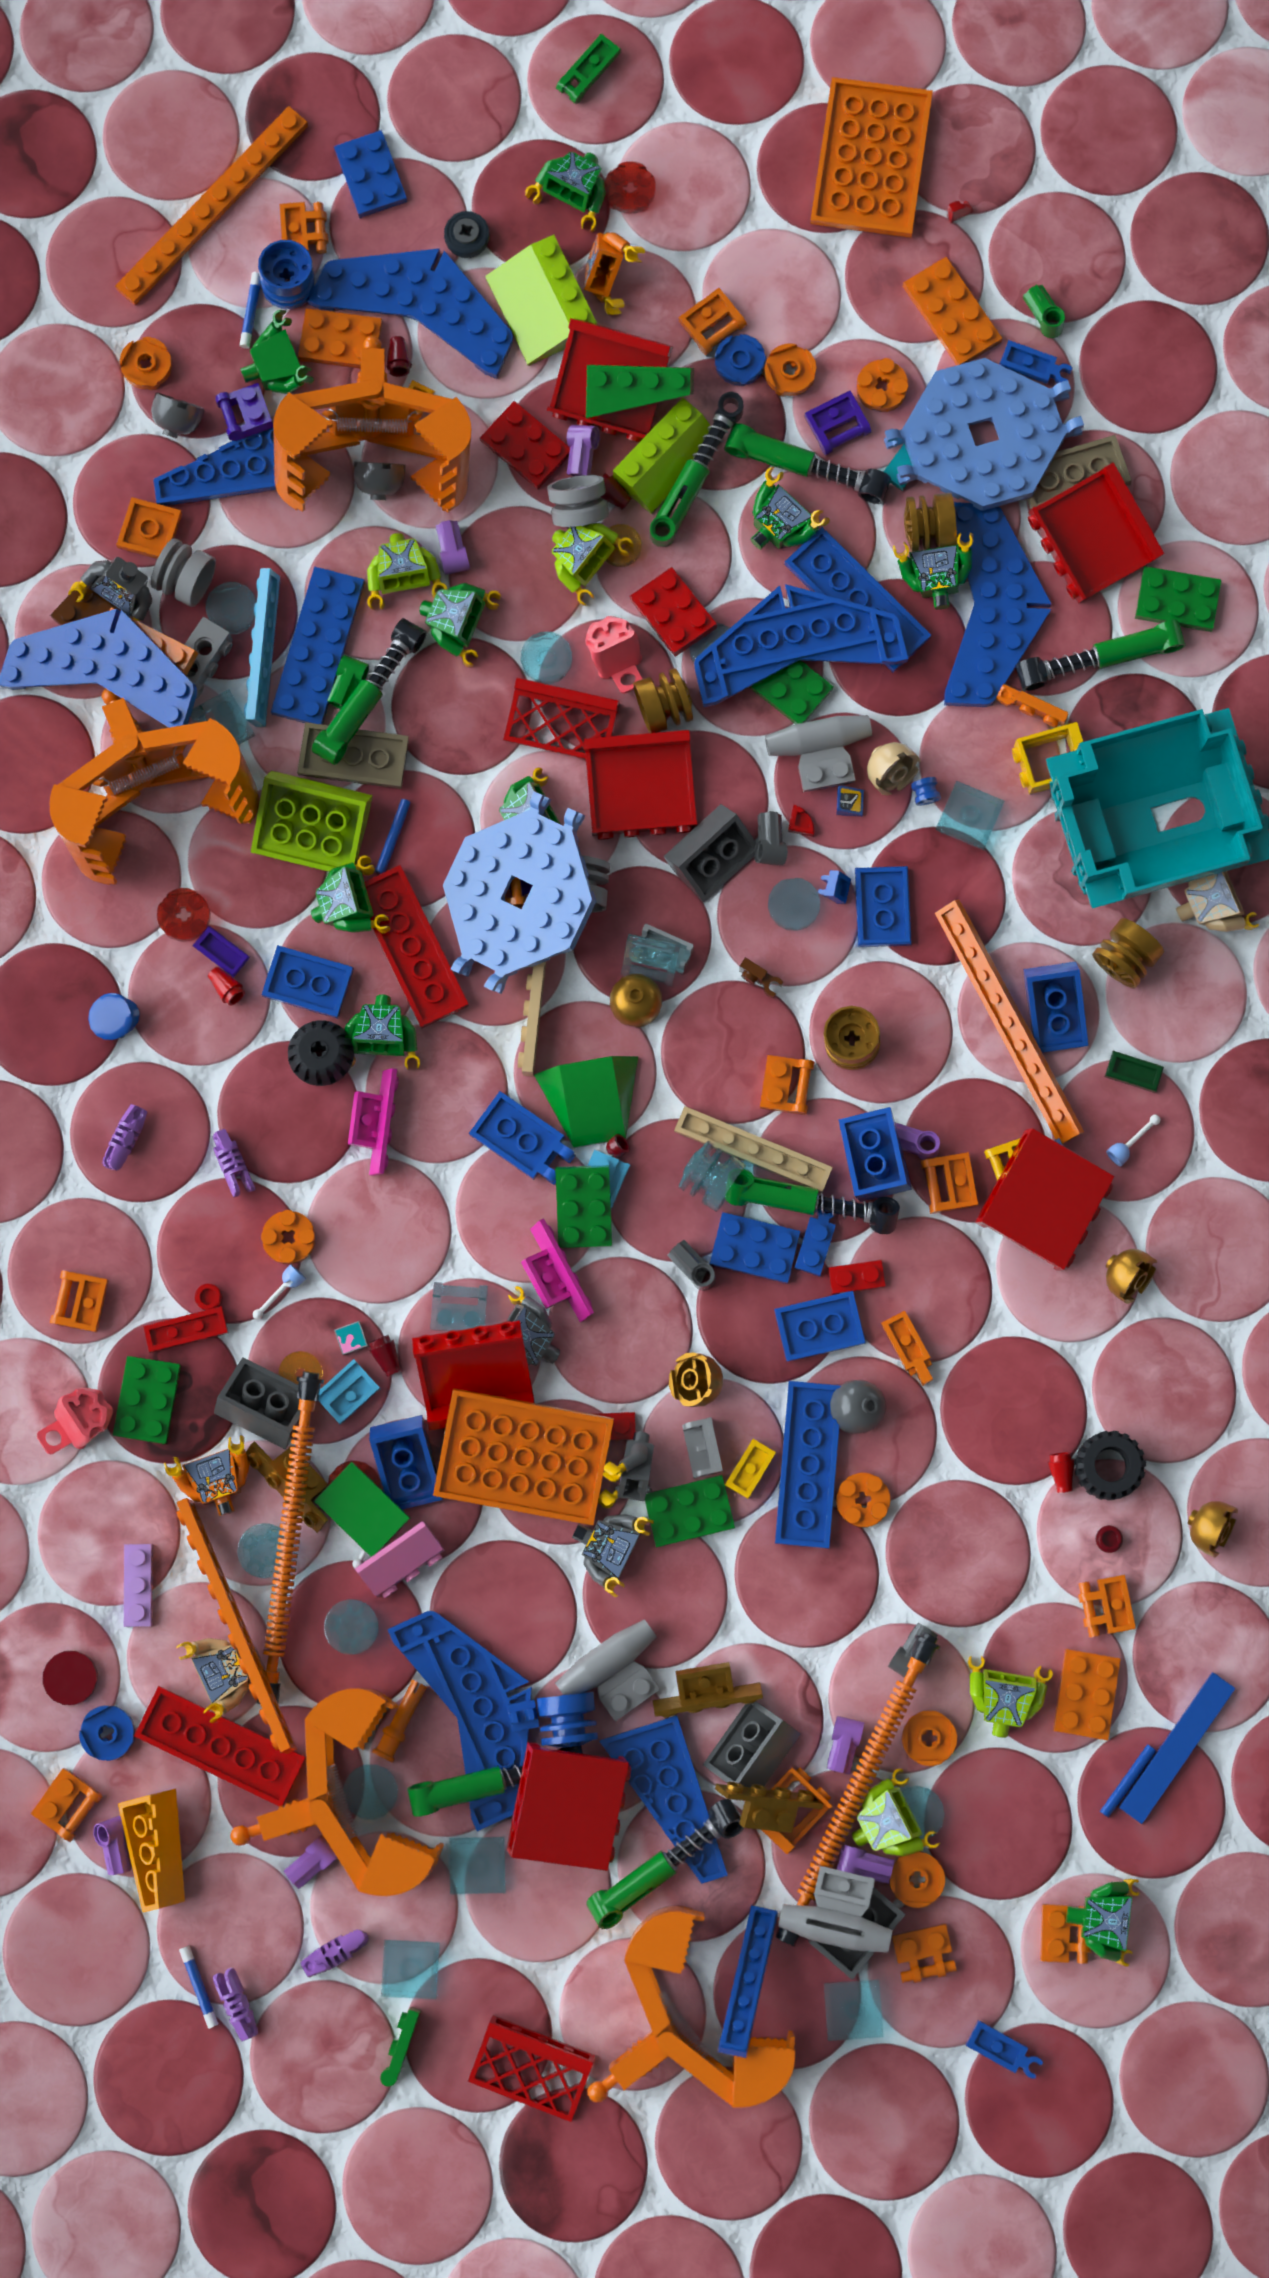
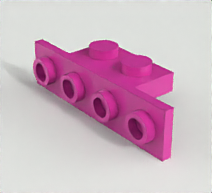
M395 1068L382 1071L379 1095L361 1091L354 1093L348 1145L372 1149L369 1171L371 1176L384 1174L388 1166L387 1144L390 1143L392 1137L390 1121L395 1113L393 1098L399 1084V1079L396 1076L397 1069Z
M543 1218L530 1228L541 1252L525 1258L521 1261V1264L545 1309L568 1299L581 1323L594 1313L592 1303L581 1289L579 1279L572 1272L565 1252L559 1248L552 1228L547 1225Z

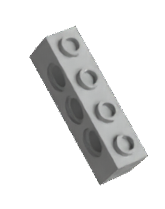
M202 617L184 644L199 653L191 667L198 669L196 675L188 677L197 687L196 699L203 692V684L208 677L211 678L218 669L217 663L220 658L226 656L233 645L230 633L205 617ZM204 647L212 648L211 653L208 655H201L200 651Z

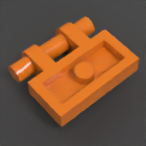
M305 202L279 204L282 240L298 242L308 252L309 244H315L318 254L327 253L326 244L329 243L328 234L325 233L327 213L324 211L323 203H313L314 211H306ZM307 223H315V232L308 233Z
M1125 1575L1097 1580L1099 1591L1091 1592L1089 1581L1078 1583L1080 1594L1078 1595L1079 1603L1082 1602L1085 1613L1083 1622L1084 1627L1088 1628L1089 1637L1100 1636L1098 1625L1106 1623L1108 1634L1136 1629ZM1101 1599L1104 1615L1096 1616L1093 1600Z
M1042 1904L1040 1961L1069 1963V1951L1077 1952V1963L1088 1964V1953H1091V1949L1086 1946L1085 1938L1081 1937L1082 1925L1066 1923L1067 1907L1070 1905ZM1070 1926H1078V1943L1070 1942Z
M945 1923L891 1936L897 1963L909 1962L910 1970L900 1972L902 1983L910 1981L918 1983L922 1982L923 1978L936 1975L938 1978L945 1977L946 1973L956 1971L954 1960L943 1962L941 1955L952 1952ZM933 1956L934 1965L919 1968L918 1959Z

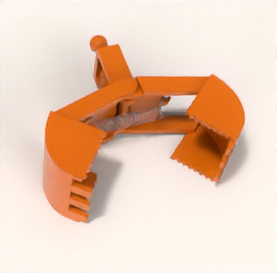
M370 336L364 340V347L361 348V371L358 372L357 383L294 395L289 392L280 402L273 422L275 486L283 501L296 511L298 509L302 512L305 510L304 501H307V497H311L312 493H316V489H320V485H324V481H329L330 476L328 470L307 455L357 446L363 440L436 458L411 475V480L416 481V485H420L421 489L425 490L426 494H429V498H433V502L438 503V506L442 507V511L448 513L463 501L468 489L471 446V422L465 407L457 397L450 399L389 384L387 373L384 371V349L381 348L382 343L379 338ZM330 407V409H328L327 411L325 410L322 412V414L328 419H330V421L324 418L319 413H317L315 410ZM415 410L431 413L415 424L416 433H421V435L414 434V422L422 417V414L417 413Z
M105 688L102 692V699L106 705L102 706V709L110 726L109 732L113 745L58 785L54 784L49 803L52 822L81 872L95 882L116 885L117 880L112 873L115 872L114 867L118 866L117 861L120 860L121 850L124 849L123 844L126 843V835L98 828L97 826L141 795L140 791L143 788L210 777L215 780L202 800L201 806H208L209 809L214 808L215 812L220 811L221 814L225 813L226 816H231L232 819L236 818L239 824L242 822L243 824H250L259 806V793L235 738L222 724L209 718L208 721L143 732L137 720L134 719L124 697L120 698ZM194 743L188 755L184 758L182 752L186 745ZM93 784L103 787L107 795L103 796L83 790Z
M367 1688L341 1690L320 1701L304 1719L308 1798L301 1801L295 1799L292 1803L288 1802L286 1805L279 1806L278 1810L256 1817L258 1821L256 1825L234 1827L230 1834L232 1842L237 1846L247 1844L250 1838L262 1835L263 1840L266 1841L284 1834L290 1836L293 1833L298 1834L300 1831L306 1832L309 1827L317 1825L359 1892L374 1896H393L405 1893L424 1881L435 1869L444 1843L440 1842L435 1848L429 1849L427 1845L422 1846L421 1843H415L414 1840L409 1841L408 1837L396 1836L395 1832H387L386 1837L381 1833L372 1857H370L359 1840L358 1834L355 1833L357 1831H354L356 1828H352L355 1825H350L347 1820L348 1818L345 1817L351 1813H342L341 1809L338 1808L340 1806L336 1799L345 1795L338 1796L344 1792L337 1793L344 1789L336 1790L343 1786L336 1787L342 1783L335 1784L341 1780L335 1781V1778L338 1779L340 1777H335L339 1774H335L338 1771H335L337 1768H335L334 1739L351 1750H354L356 1747L364 1750L365 1743L369 1742L368 1737L372 1736V1731L376 1730V1725L380 1724L379 1719L383 1718V1713L387 1712V1707L397 1709L399 1704L383 1693Z
M679 1905L666 1906L649 1914L633 1932L626 1949L624 1962L651 2031L643 2038L638 2037L637 2043H632L631 2048H627L626 2052L610 2063L609 2071L612 2073L602 2082L595 2081L588 2087V2096L593 2102L600 2103L604 2101L608 2096V2091L618 2083L623 2090H626L642 2076L646 2077L647 2072L652 2073L653 2068H658L659 2063L668 2057L672 2058L733 2108L750 2107L763 2103L777 2095L788 2083L795 2062V2036L793 2030H788L787 2040L784 2038L778 2040L776 2037L772 2040L769 2037L757 2039L753 2036L749 2042L746 2058L733 2055L731 2072L709 2054L710 2051L706 2052L700 2047L704 2045L701 2044L702 2041H699V2045H697V2042L695 2043L698 2040V2036H695L696 2039L692 2041L693 2037L691 2039L687 2037L691 2033L690 2031L686 2035H684L685 2032L681 2033L679 2031L681 2027L677 2028L674 2024L682 2020L683 2015H680V2019L673 2023L674 2020L672 2018L678 2015L679 2010H676V2014L671 2017L675 2012L673 2011L671 2014L669 2012L675 2009V2005H672L673 2008L670 2011L668 2010L671 2008L670 2006L667 2008L671 2004V2000H668L669 2003L666 2005L665 1999H667V1994L662 1995L663 1993L660 1990L652 1967L681 1974V1971L685 1968V1956L688 1954L687 1948L690 1947L688 1942L691 1940L690 1934L692 1933L691 1927L694 1926L693 1920L704 1921V1912Z

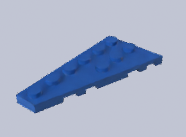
M273 428L238 441H231L220 446L219 450L208 455L204 454L198 457V460L184 467L181 465L153 479L156 504L163 506L276 490Z
M677 1715L599 1740L611 1758L618 1759L619 1756H623L629 1762L631 1775L628 1782L675 1847L677 1842L680 1844L686 1839L685 1836H691L695 1833V1829L699 1830L704 1826L703 1823H706L709 1815ZM715 1838L712 1844L707 1843L704 1846V1850H698L695 1852L694 1857L686 1859V1863L701 1884L728 1875L717 1839Z

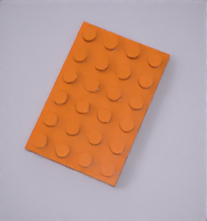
M832 77L810 224L912 237L933 90Z
M453 1388L433 1496L594 1525L603 1478L602 1474L604 1473L614 1418Z

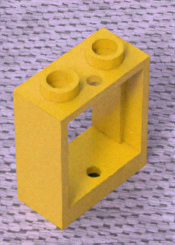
M1077 722L1016 739L1014 748H1012V755L1015 763H1020L1022 770L1019 773L1020 781L1023 788L1027 787L1029 795L1050 789V781L1052 780L1050 778L1035 783L1025 749L1066 738L1070 752L1077 750L1079 743L1083 742Z

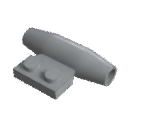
M868 715L834 716L795 724L765 736V742L769 756L801 755L798 770L804 793L854 783L855 775L851 757L843 747L872 736V728Z
M644 1619L615 1633L581 1657L555 1684L563 1695L585 1693L597 1687L599 1699L614 1721H617L660 1690L645 1667L634 1661L657 1636Z
M820 1866L814 1892L817 1906L783 1904L778 1925L812 1941L855 1951L888 1953L893 1932L891 1929L861 1917L869 1908L875 1879Z

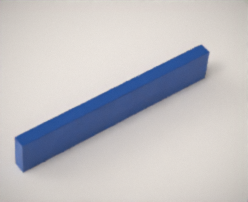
M1211 1672L1118 1808L1140 1824L1145 1821L1236 1688Z
M751 1905L718 2052L743 2058L747 2056L778 1917V1911Z

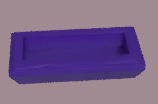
M210 926L205 929L193 944L194 948L233 978L250 958V956Z

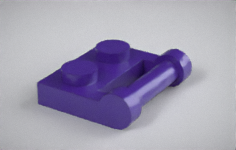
M259 383L231 393L222 392L215 397L217 406L221 408L228 427L226 432L229 440L238 441L273 428V422ZM239 404L245 424L241 426L237 425L231 407Z
M851 390L805 412L804 415L824 455L832 453L834 448L862 434L866 436L872 433L871 427ZM854 419L858 423L857 426L829 440L825 435Z

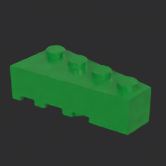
M587 365L586 418L694 394V368Z

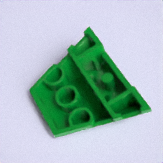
M638 1056L597 1058L558 1065L534 1074L573 1148L606 1143L616 1134H620L626 1139Z

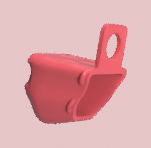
M607 616L599 622L592 623L587 631L585 643L591 653L592 661L599 671V676L603 679L612 677L622 694L634 690L633 684L623 685L621 679L628 674L636 677L635 682L643 679L636 668L642 660L638 635L631 628L628 621L619 617Z
M78 1388L58 1400L54 1411L57 1421L38 1431L37 1439L46 1453L50 1455L71 1443L75 1448L83 1449L96 1435L107 1429L112 1418L113 1408L104 1399L102 1391L91 1388ZM50 1431H56L61 1436V1442L56 1446H52L46 1441V1434Z

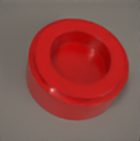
M203 1284L195 1292V1302L203 1310L217 1308L222 1303V1292L213 1284Z

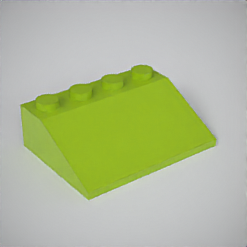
M554 235L529 245L485 276L528 366L565 350L570 331L568 329L570 318L597 324Z
M271 770L264 777L251 853L328 872L352 862L356 864L373 795Z

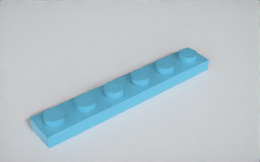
M260 568V577L256 583L258 597L254 605L255 627L251 633L253 647L252 653L249 655L250 677L246 683L248 697L247 703L244 706L245 720L254 726L266 727L280 576L270 568Z

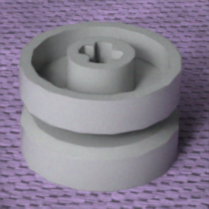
M582 475L564 478L549 484L547 487L549 501L556 504L551 509L552 521L556 526L575 527L588 525L604 520L609 516L607 500L601 498L606 491L604 478L601 476Z

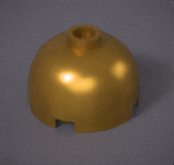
M629 974L622 977L613 986L610 993V1008L614 1017L621 1024L643 1027L652 1023L660 1013L662 994L658 985L650 977L643 974Z
M1128 1249L1118 1255H1112L1106 1264L1108 1269L1106 1283L1110 1292L1124 1303H1132L1136 1300L1132 1297L1138 1290L1142 1294L1151 1282L1156 1271L1152 1264L1157 1263V1260L1139 1249Z
M685 1353L677 1358L675 1362L678 1363L669 1374V1388L674 1399L679 1400L682 1405L688 1407L706 1406L713 1402L721 1393L723 1387V1374L715 1360L701 1353Z
M1220 1501L1208 1502L1202 1505L1199 1511L1194 1509L1187 1523L1191 1525L1190 1537L1194 1545L1205 1554L1214 1558L1217 1557L1220 1553L1215 1550L1218 1546L1224 1547L1236 1522V1519L1232 1518V1514L1238 1513V1509Z

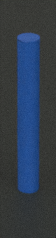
M401 799L375 869L377 874H382L387 870L411 804L406 799Z
M1146 1745L1100 1810L1106 1817H1110L1156 1752L1150 1745Z

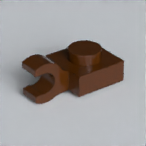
M746 957L739 966V972L742 973L741 977L751 984L757 982L763 985L765 994L770 998H775L776 993L771 991L769 986L775 983L782 987L783 981L780 978L768 974V971Z

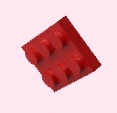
M515 401L508 406L480 437V441L537 490L569 457L570 452L568 445Z
M672 567L630 595L631 602L674 657L717 629V623Z

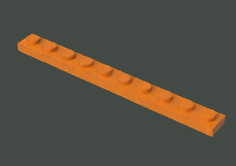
M288 106L115 285L116 290L136 306L308 127V122Z
M960 899L952 901L935 912V915L1055 1139L1060 1138L1061 1143L1065 1144L1084 1133V1130Z
M184 1498L176 1502L179 1508L177 1511L178 1519L188 1529L190 1534L187 1535L188 1543L192 1550L197 1551L200 1558L197 1560L198 1567L203 1575H207L210 1582L207 1585L208 1591L214 1600L217 1599L220 1606L218 1615L222 1623L228 1625L231 1634H228L229 1641L234 1649H238L241 1659L238 1660L240 1668L245 1675L248 1674L252 1683L249 1685L250 1692L254 1699H258L261 1704L260 1716L265 1725L269 1724L273 1733L270 1735L271 1742L276 1750L288 1754L297 1750L194 1501Z

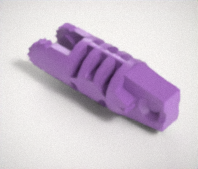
M133 1104L129 1106L119 1121L111 1141L108 1143L109 1146L102 1160L105 1168L117 1171L123 1166L141 1133L147 1115L146 1110Z
M226 1129L216 1131L213 1135L216 1147L213 1150L233 1198L240 1195V1188L236 1181L238 1176H240L247 1192L254 1191V1183L236 1142L231 1141Z
M356 1929V1931L350 1932L345 1936L340 1935L317 1948L300 1962L305 1974L310 1978L329 1971L353 1957V1953L367 1945L369 1935L360 1929Z
M229 1968L224 1974H215L213 1976L214 1985L221 2001L224 2000L223 2007L226 2009L227 2016L231 2017L229 2021L240 2040L245 2041L256 2036L258 2030L253 2010H249L250 2003L247 2000L246 1994L242 1993L244 1988L236 1970Z

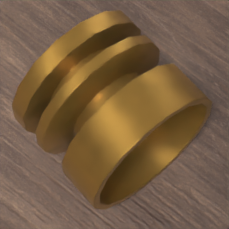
M951 493L934 494L932 507L927 506L924 496H919V508H916L914 497L906 498L904 529L911 552L919 551V540H922L923 549L928 550L930 539L935 538L938 548L957 545L956 515Z
M676 668L669 670L670 683L663 672L659 673L660 686L658 687L655 686L650 677L633 682L636 699L649 733L667 730L666 717L671 716L675 725H681L680 712L686 722L693 721L691 697L685 681L680 677Z
M1121 918L1109 933L1113 941L1104 939L1100 944L1101 948L1097 947L1092 956L1097 964L1113 979L1127 987L1136 988L1141 982L1140 978H1144L1147 975L1146 968L1143 965L1153 967L1165 951L1158 940L1148 931L1131 920Z
M847 1006L838 1009L830 1015L825 1023L823 1034L826 1052L831 1061L842 1069L852 1071L863 1069L871 1064L878 1055L880 1048L879 1026L872 1013L862 1007ZM852 1036L856 1040L855 1046H850L849 1044L850 1037Z

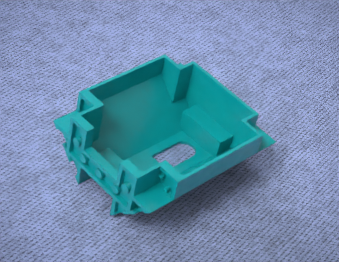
M1229 708L1205 715L1203 709L1081 742L1075 751L1046 759L1047 768L1052 780L1050 781L1052 800L1057 809L1056 813H1054L1055 821L1061 822L1074 864L1071 872L1073 876L1077 875L1078 884L1084 895L1087 894L1092 909L1269 859V818L1267 814L1262 812L1260 806L1262 804V796L1259 789L1255 790L1252 781L1255 778L1251 764L1247 765L1244 756L1247 754L1246 746L1242 739L1239 740ZM1186 798H1196L1202 802L1205 809L1202 819L1158 832L1151 808Z

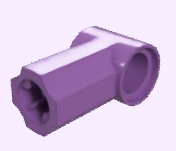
M569 426L567 443L570 447L567 475L573 477L591 475L594 449L598 448L600 442V431L597 426Z
M447 520L436 525L444 574L448 575L470 570L466 548L463 547L457 521Z
M895 1122L903 1151L915 1154L922 1160L935 1158L938 1155L940 1140L936 1133L932 1131L923 1132ZM924 1141H930L935 1147L930 1151H926L921 1148L920 1144Z
M837 1716L832 1734L833 1744L827 1762V1769L850 1775L856 1746L858 1747L860 1744L864 1722Z
M119 1815L97 1823L94 1826L93 1834L97 1844L103 1848L108 1875L131 1871L132 1865L121 1816Z
M323 1834L305 1849V1853L284 1870L289 1880L298 1889L310 1881L320 1870L323 1871L337 1859Z
M842 1844L836 1870L889 1883L893 1870V1859L866 1853V1850Z

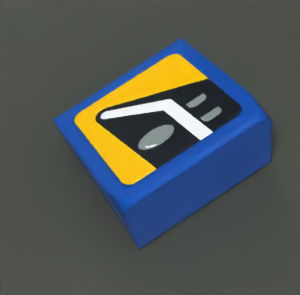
M838 786L836 815L863 816L864 790Z

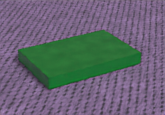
M351 1462L314 1501L370 1557L381 1551L411 1519L354 1462Z

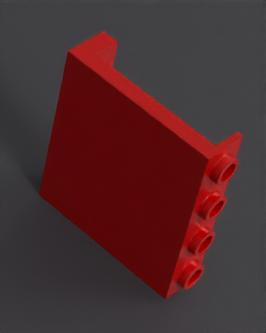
M570 318L568 326L570 331L551 404L547 407V411L553 412L552 417L567 421V418L571 417L578 419V425L602 426L601 431L616 435L617 431L627 434V439L640 442L651 431L658 402L586 418L587 365L668 367L673 346L580 319Z
M1114 462L1039 506L1033 507L1028 512L1030 515L1028 517L1030 526L1034 531L1038 530L1042 537L1040 542L1047 554L1051 553L1055 560L1053 566L1060 577L1064 576L1068 583L1066 586L1068 594L1073 600L1076 599L1078 603L1164 554Z
M689 730L584 739L592 836H598V840L613 839V834H624L625 838L640 836V832L650 831V835H664L666 830L676 829L677 833H689L692 831V828L697 826Z
M1033 1128L1026 1129L975 1223L983 1228L988 1227L1047 1261L1054 1266L1053 1269L1064 1270L1065 1267L1069 1268L1076 1256L1074 1251L1077 1245H1081L1088 1235L1086 1228L1090 1221L1093 1222L1099 1215L1101 1210L1099 1204L1103 1197L1107 1198L1112 1191L1113 1184L1111 1182L1115 1176Z
M520 1320L412 1338L413 1356L416 1359L429 1431L446 1428L453 1388L535 1403Z
M527 1742L506 1849L511 1858L608 1871L609 1863L613 1862L615 1856L614 1836H618L620 1831L619 1811L625 1805L624 1785L625 1782L629 1781L631 1775L629 1762L623 1756H619L618 1759L541 1748L537 1743Z

